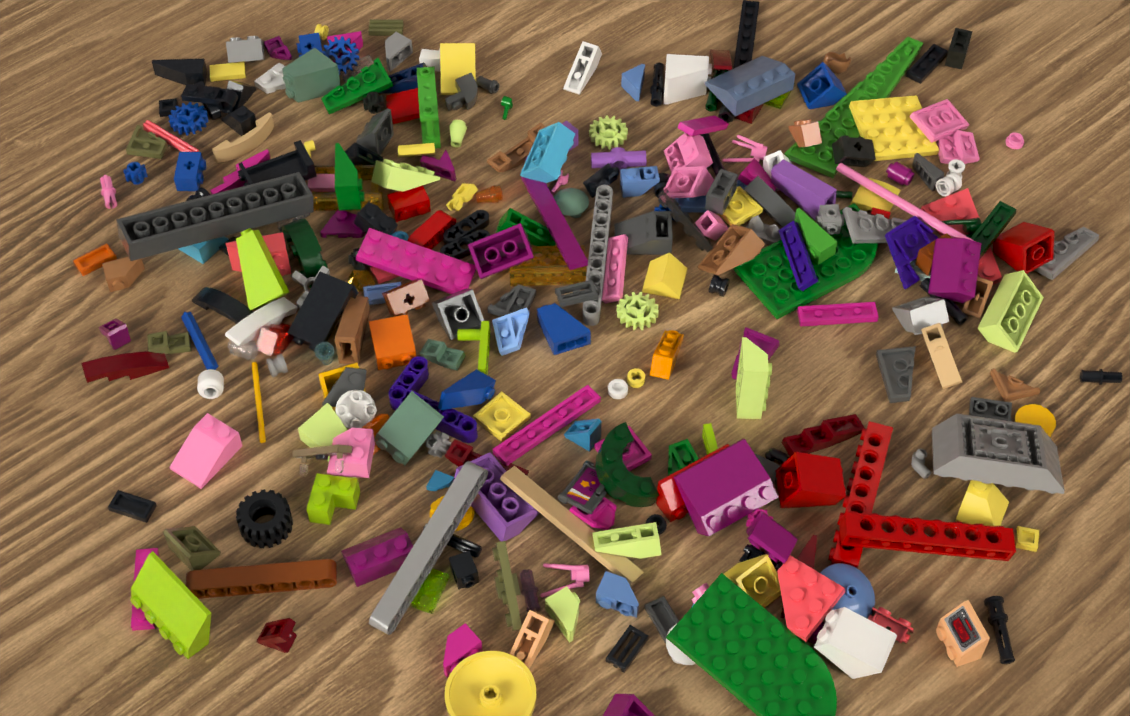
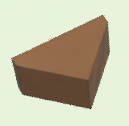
M977 276L975 298L965 302L962 310L965 314L981 318L994 281Z

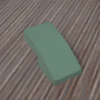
M431 339L426 341L419 353L421 357L437 365L456 371L466 357L464 351L447 348L445 342Z

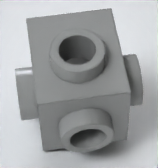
M839 204L820 205L818 216H816V223L830 235L840 234L841 226H844V215L840 214Z

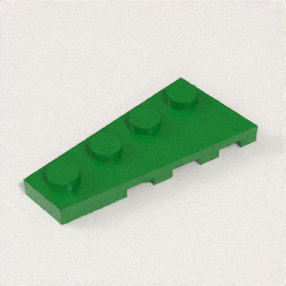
M379 58L375 59L374 63L369 67L365 66L361 69V73L355 77L351 76L347 79V83L337 86L321 98L329 115L363 100L370 92L379 93L393 87L392 81Z

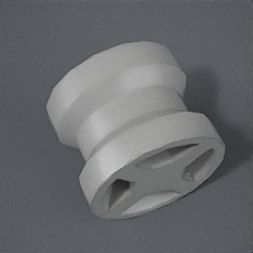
M278 354L273 359H266L273 378L281 372H288L282 354Z

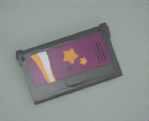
M585 461L583 467L572 481L558 495V500L564 504L569 503L588 514H592L607 494L604 489L605 486L599 482L595 464Z

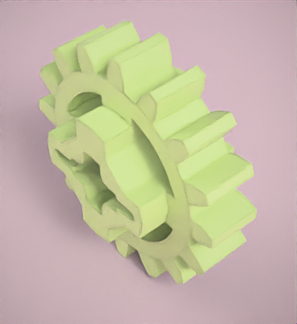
M606 115L605 119L599 117V121L593 120L589 130L591 142H595V146L601 145V149H604L605 146L611 149V146L616 148L618 144L623 145L628 135L626 123H621L622 119L615 120V116L610 119L608 115Z
M632 292V296L625 294L624 299H620L619 304H617V318H620V323H626V328L633 326V330H636L637 327L643 330L645 325L650 328L651 323H656V318L659 315L658 304H655V298L649 299V294L642 296V292L639 295Z

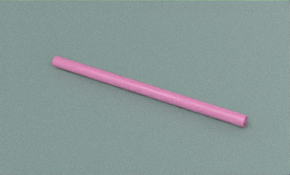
M843 163L837 166L836 170L907 213L916 216L941 233H947L952 238L972 240Z

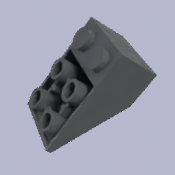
M651 211L614 224L615 236L626 234L628 237L627 254L665 255L669 252L672 253V212Z

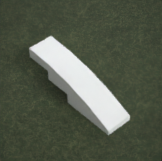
M282 297L251 313L228 330L225 336L238 346L266 336L268 329L281 325L283 318L295 314L298 307L285 297Z

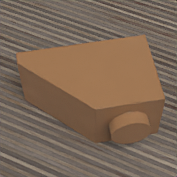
M129 257L102 263L110 292L129 288L145 269L142 259L130 261Z

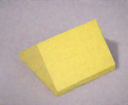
M670 252L650 261L642 292L680 299L687 267Z

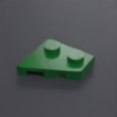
M688 439L669 445L668 476L699 460Z

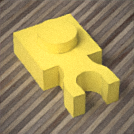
M462 183L452 195L453 199L446 204L448 209L452 211L455 208L456 211H459L464 202L470 201L478 190L475 184Z

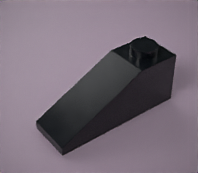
M205 59L152 60L154 73L157 76L183 85L193 84L202 80L206 85L207 68Z

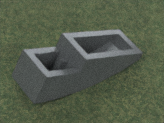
M759 176L744 188L763 208V211L782 228L795 220V212Z

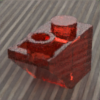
M280 323V325L270 324V326L262 327L255 350L271 357L282 354L292 342V337L287 333L291 326Z

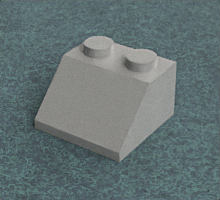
M925 296L892 307L894 314L905 331L912 332L914 335L922 334L921 329L940 323L943 327L944 323L950 322L944 299Z

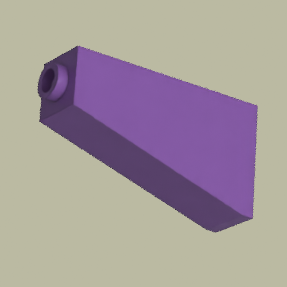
M784 159L773 166L771 182L815 221L820 205L836 203L837 189Z

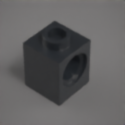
M470 551L449 557L450 570L458 590L470 588L479 583L478 571Z

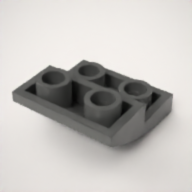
M976 397L970 398L969 415L1012 421L1011 402Z

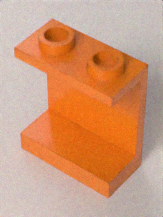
M408 314L369 321L378 370L407 366L414 357H417Z

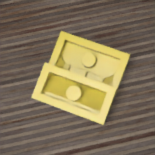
M434 143L398 146V157L435 155Z
M868 178L897 196L901 191L888 183ZM862 185L859 186L850 203L851 205L855 203L862 211H872L873 207L890 212L893 206L891 202Z

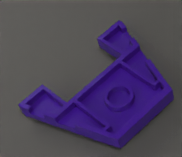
M913 216L885 234L905 290L921 280L909 263L917 259L919 249L938 238L932 233L933 230L916 216Z

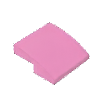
M956 130L953 135L936 141L939 148L940 163L949 164L951 160L957 159L964 162V164L978 162L980 159L974 136L971 132Z

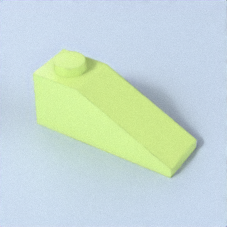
M656 522L592 533L596 552L639 559L661 555Z

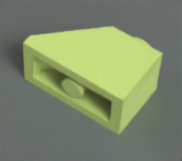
M566 586L545 599V610L555 620V624L570 643L574 639L579 616L580 599L575 592H571Z

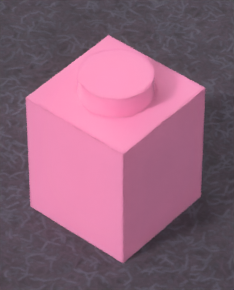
M709 210L695 222L704 236L715 241L728 229V226L721 217Z

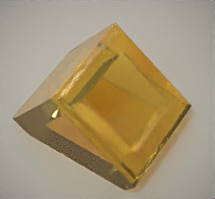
M352 270L348 278V283L354 285L358 292L363 291L365 286L376 285L369 271Z

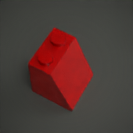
M1022 222L997 237L993 242V253L1017 272L1024 270L1028 274L1053 260L1054 230Z
M795 452L775 470L780 508L836 505L846 497L840 458Z

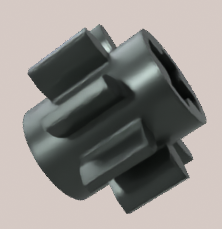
M370 92L366 98H363L364 110H369L371 114H377L382 108H385L383 95L379 96L377 92Z
M360 248L353 249L351 255H348L349 264H352L355 270L368 269L370 265L356 261V255Z

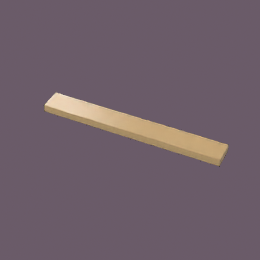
M513 466L502 474L500 480L613 574L626 578L630 587L642 577L644 572L625 556L596 552L592 534L595 531L517 467Z

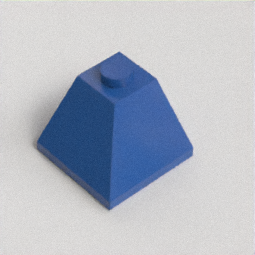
M824 62L797 83L808 109L832 106L847 95L841 81Z

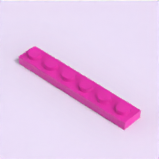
M586 385L493 448V454L502 464L508 466L600 403L601 397L589 385Z

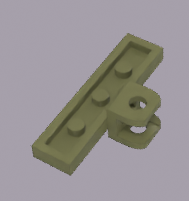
M505 541L496 542V548H492L494 561H499L500 569L496 570L497 577H494L497 597L502 599L503 605L507 604L509 612L505 614L507 627H512V631H515L522 627L516 598L517 595H521L517 573H511Z

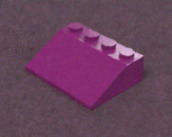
M745 439L739 440L674 476L697 533L708 537L778 498L771 478Z

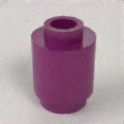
M897 161L894 164L890 163L886 170V173H888L887 177L902 186H908L915 175L912 169Z

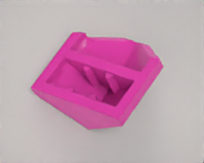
M604 497L592 514H588L575 506L570 508V512L591 527L609 530L614 525L617 505Z

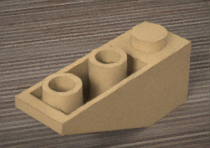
M937 323L921 329L942 388L945 389L962 383L941 324Z

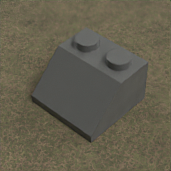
M387 108L374 115L366 123L362 134L358 135L356 143L381 155L394 135L391 109Z
M466 288L431 302L437 319L450 340L457 338L458 329L481 328V321H484L473 289Z

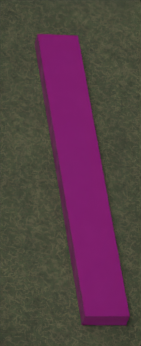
M521 176L569 270L588 266L585 254L546 183Z

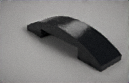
M204 287L192 299L193 303L203 309L208 310L210 308L235 322V324L253 313L247 306L230 295L209 287Z

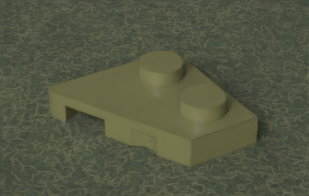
M137 125L126 148L127 155L162 159L167 143L162 138L156 137L150 131L147 133L142 129V126Z

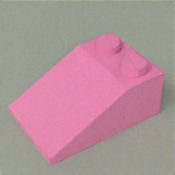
M207 413L193 427L172 462L170 470L202 489L243 446L239 432Z

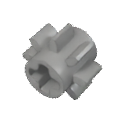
M438 431L435 434H431L426 441V447L430 448L428 453L434 457L442 458V455L446 454L452 442L448 441L450 436Z

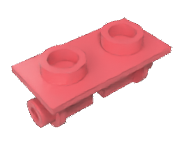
M873 607L872 611L875 615H869L868 619L884 628L890 627V631L897 635L896 640L901 644L902 642L907 644L910 639V635L907 634L908 631L914 632V629L910 627L911 623L900 617L898 620L890 616L891 612L882 607H879L878 610Z

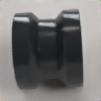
M714 274L709 286V293H718L719 296L724 297L728 290L730 279H722L719 275Z

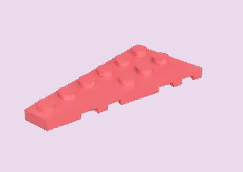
M968 188L921 207V210L940 221L979 218ZM962 224L948 225L964 235H969L963 231ZM936 230L940 234V236L944 235L940 231ZM989 247L979 260L977 276L994 281L993 285L1001 282L1002 276L991 247Z

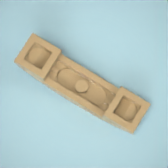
M269 112L256 120V127L234 142L230 143L228 140H225L212 148L215 161L217 163L230 161L257 148L267 139L274 128L272 114Z

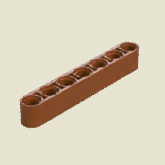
M331 559L193 570L186 574V587L198 599L330 588L337 584V563Z

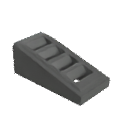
M919 153L914 155L912 168L931 191H935L936 182L944 178L945 173Z

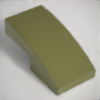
M167 331L147 335L149 352L174 354L191 351L189 332L169 336Z

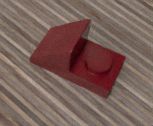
M291 618L268 622L265 624L256 642L288 653L297 637L296 633L293 632L296 622Z

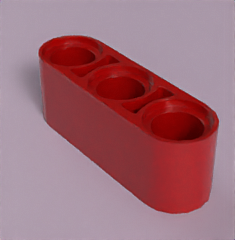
M438 210L416 229L407 241L432 250L443 240L444 231L456 224V219L444 211Z

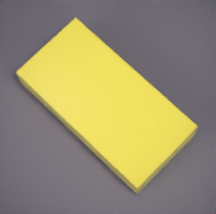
M245 62L210 65L211 82L246 78Z

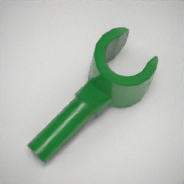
M504 96L501 101V106L505 107L502 119L506 120L508 111L513 107L512 98Z

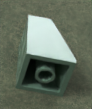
M313 48L282 68L283 81L286 87L285 92L289 98H293L298 103L325 96L337 86H341L338 65L316 48Z
M411 391L379 430L374 440L381 450H386L396 462L402 463L405 466L436 429L444 416Z

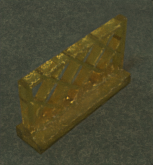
M580 245L583 253L585 254V245ZM533 246V255L541 253L540 257L534 256L531 259L533 261L529 264L523 262L509 268L510 286H517L518 284L522 286L577 284L585 282L587 274L586 266L569 270L566 262L562 260L564 259L562 255L558 257L553 255V253H560L557 246ZM546 258H549V259H551L552 261L549 262V263H546V262H544L543 260L546 259Z

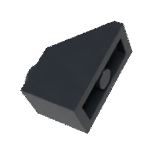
M244 105L232 110V112L221 118L225 124L241 136L256 127L255 114Z
M356 142L345 151L357 169L358 175L373 173L376 160L383 162L382 156Z

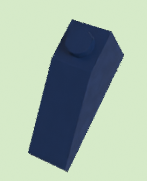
M423 62L389 75L393 87L379 93H398L418 88L417 68L427 67L426 64Z

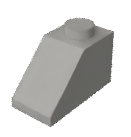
M395 32L385 40L386 61L389 72L413 53L412 40L398 32Z

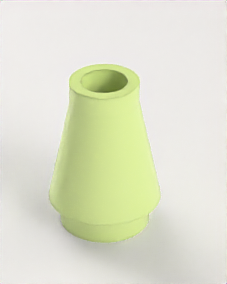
M457 119L453 120L449 125L451 146L461 147L467 130L466 123Z

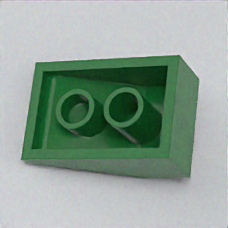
M335 143V192L339 211L362 209V202H365L362 178L359 179L357 169L341 145Z

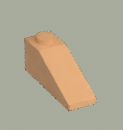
M529 610L510 654L521 660L530 669L545 644L555 620L540 612Z

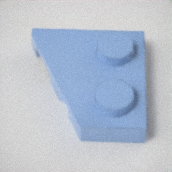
M527 307L492 320L501 356L520 350L530 315Z

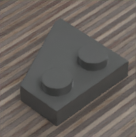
M518 284L509 293L501 296L500 301L495 305L490 304L487 308L488 313L502 317L526 307L529 310L536 296V289Z

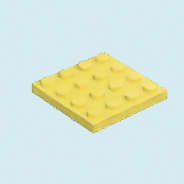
M917 95L850 102L849 108L860 136L873 141L875 161L912 158L916 153H919L921 156L938 154L939 148L936 141L931 143L909 117L912 112L922 109Z

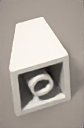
M667 54L663 104H671L706 94L707 86L705 82L711 79V77H708V74L712 73V64H709V56Z
M846 607L831 610L826 615V622L817 635L814 648L852 679L882 673L897 635Z

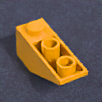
M675 330L664 331L653 353L650 376L670 379L684 334H679Z

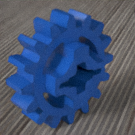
M344 36L340 40L334 37L335 41L328 40L329 46L324 45L323 47L326 51L321 53L331 60H335V63L338 65L339 75L341 71L346 75L348 69L353 71L352 66H358L355 60H360L359 55H356L359 53V49H355L356 43L351 44L350 38L345 41ZM345 47H348L352 51V53H350V51H347Z
M189 102L188 105L182 103L181 107L175 106L176 110H171V115L168 116L170 127L173 128V131H178L180 135L185 132L186 136L189 135V132L196 134L195 131L197 130L201 132V127H207L206 123L209 122L207 110H204L203 105L199 107L198 103L192 105Z

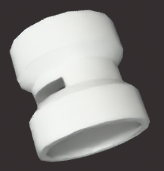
M950 173L936 182L937 192L942 196H948L959 190L962 186V180L956 173Z

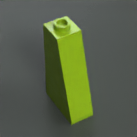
M249 228L240 233L241 236L236 238L248 307L250 310H255L290 292L260 231Z

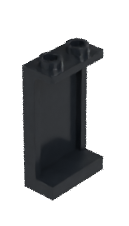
M301 140L294 142L295 151L246 169L241 162L239 163L240 171H237L241 182L245 181L244 186L300 172L304 181L317 176L314 163Z
M319 272L287 332L292 337L291 341L300 346L306 344L310 350L316 353L320 351L326 353L328 349L325 345L351 297L356 298L359 293L355 286Z

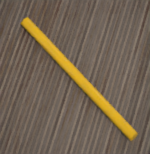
M252 362L260 443H265L266 437L257 362Z

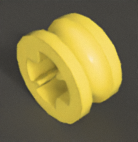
M317 24L315 33H319L321 40L325 41L329 28L327 25Z
M631 369L627 375L628 385L633 388L643 386L645 373L641 369Z

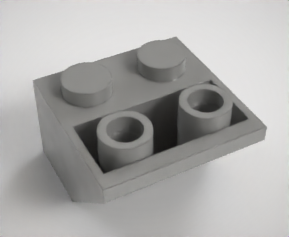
M248 36L247 40H242L240 37L230 38V42H226L228 63L265 60L264 40L259 39V36Z

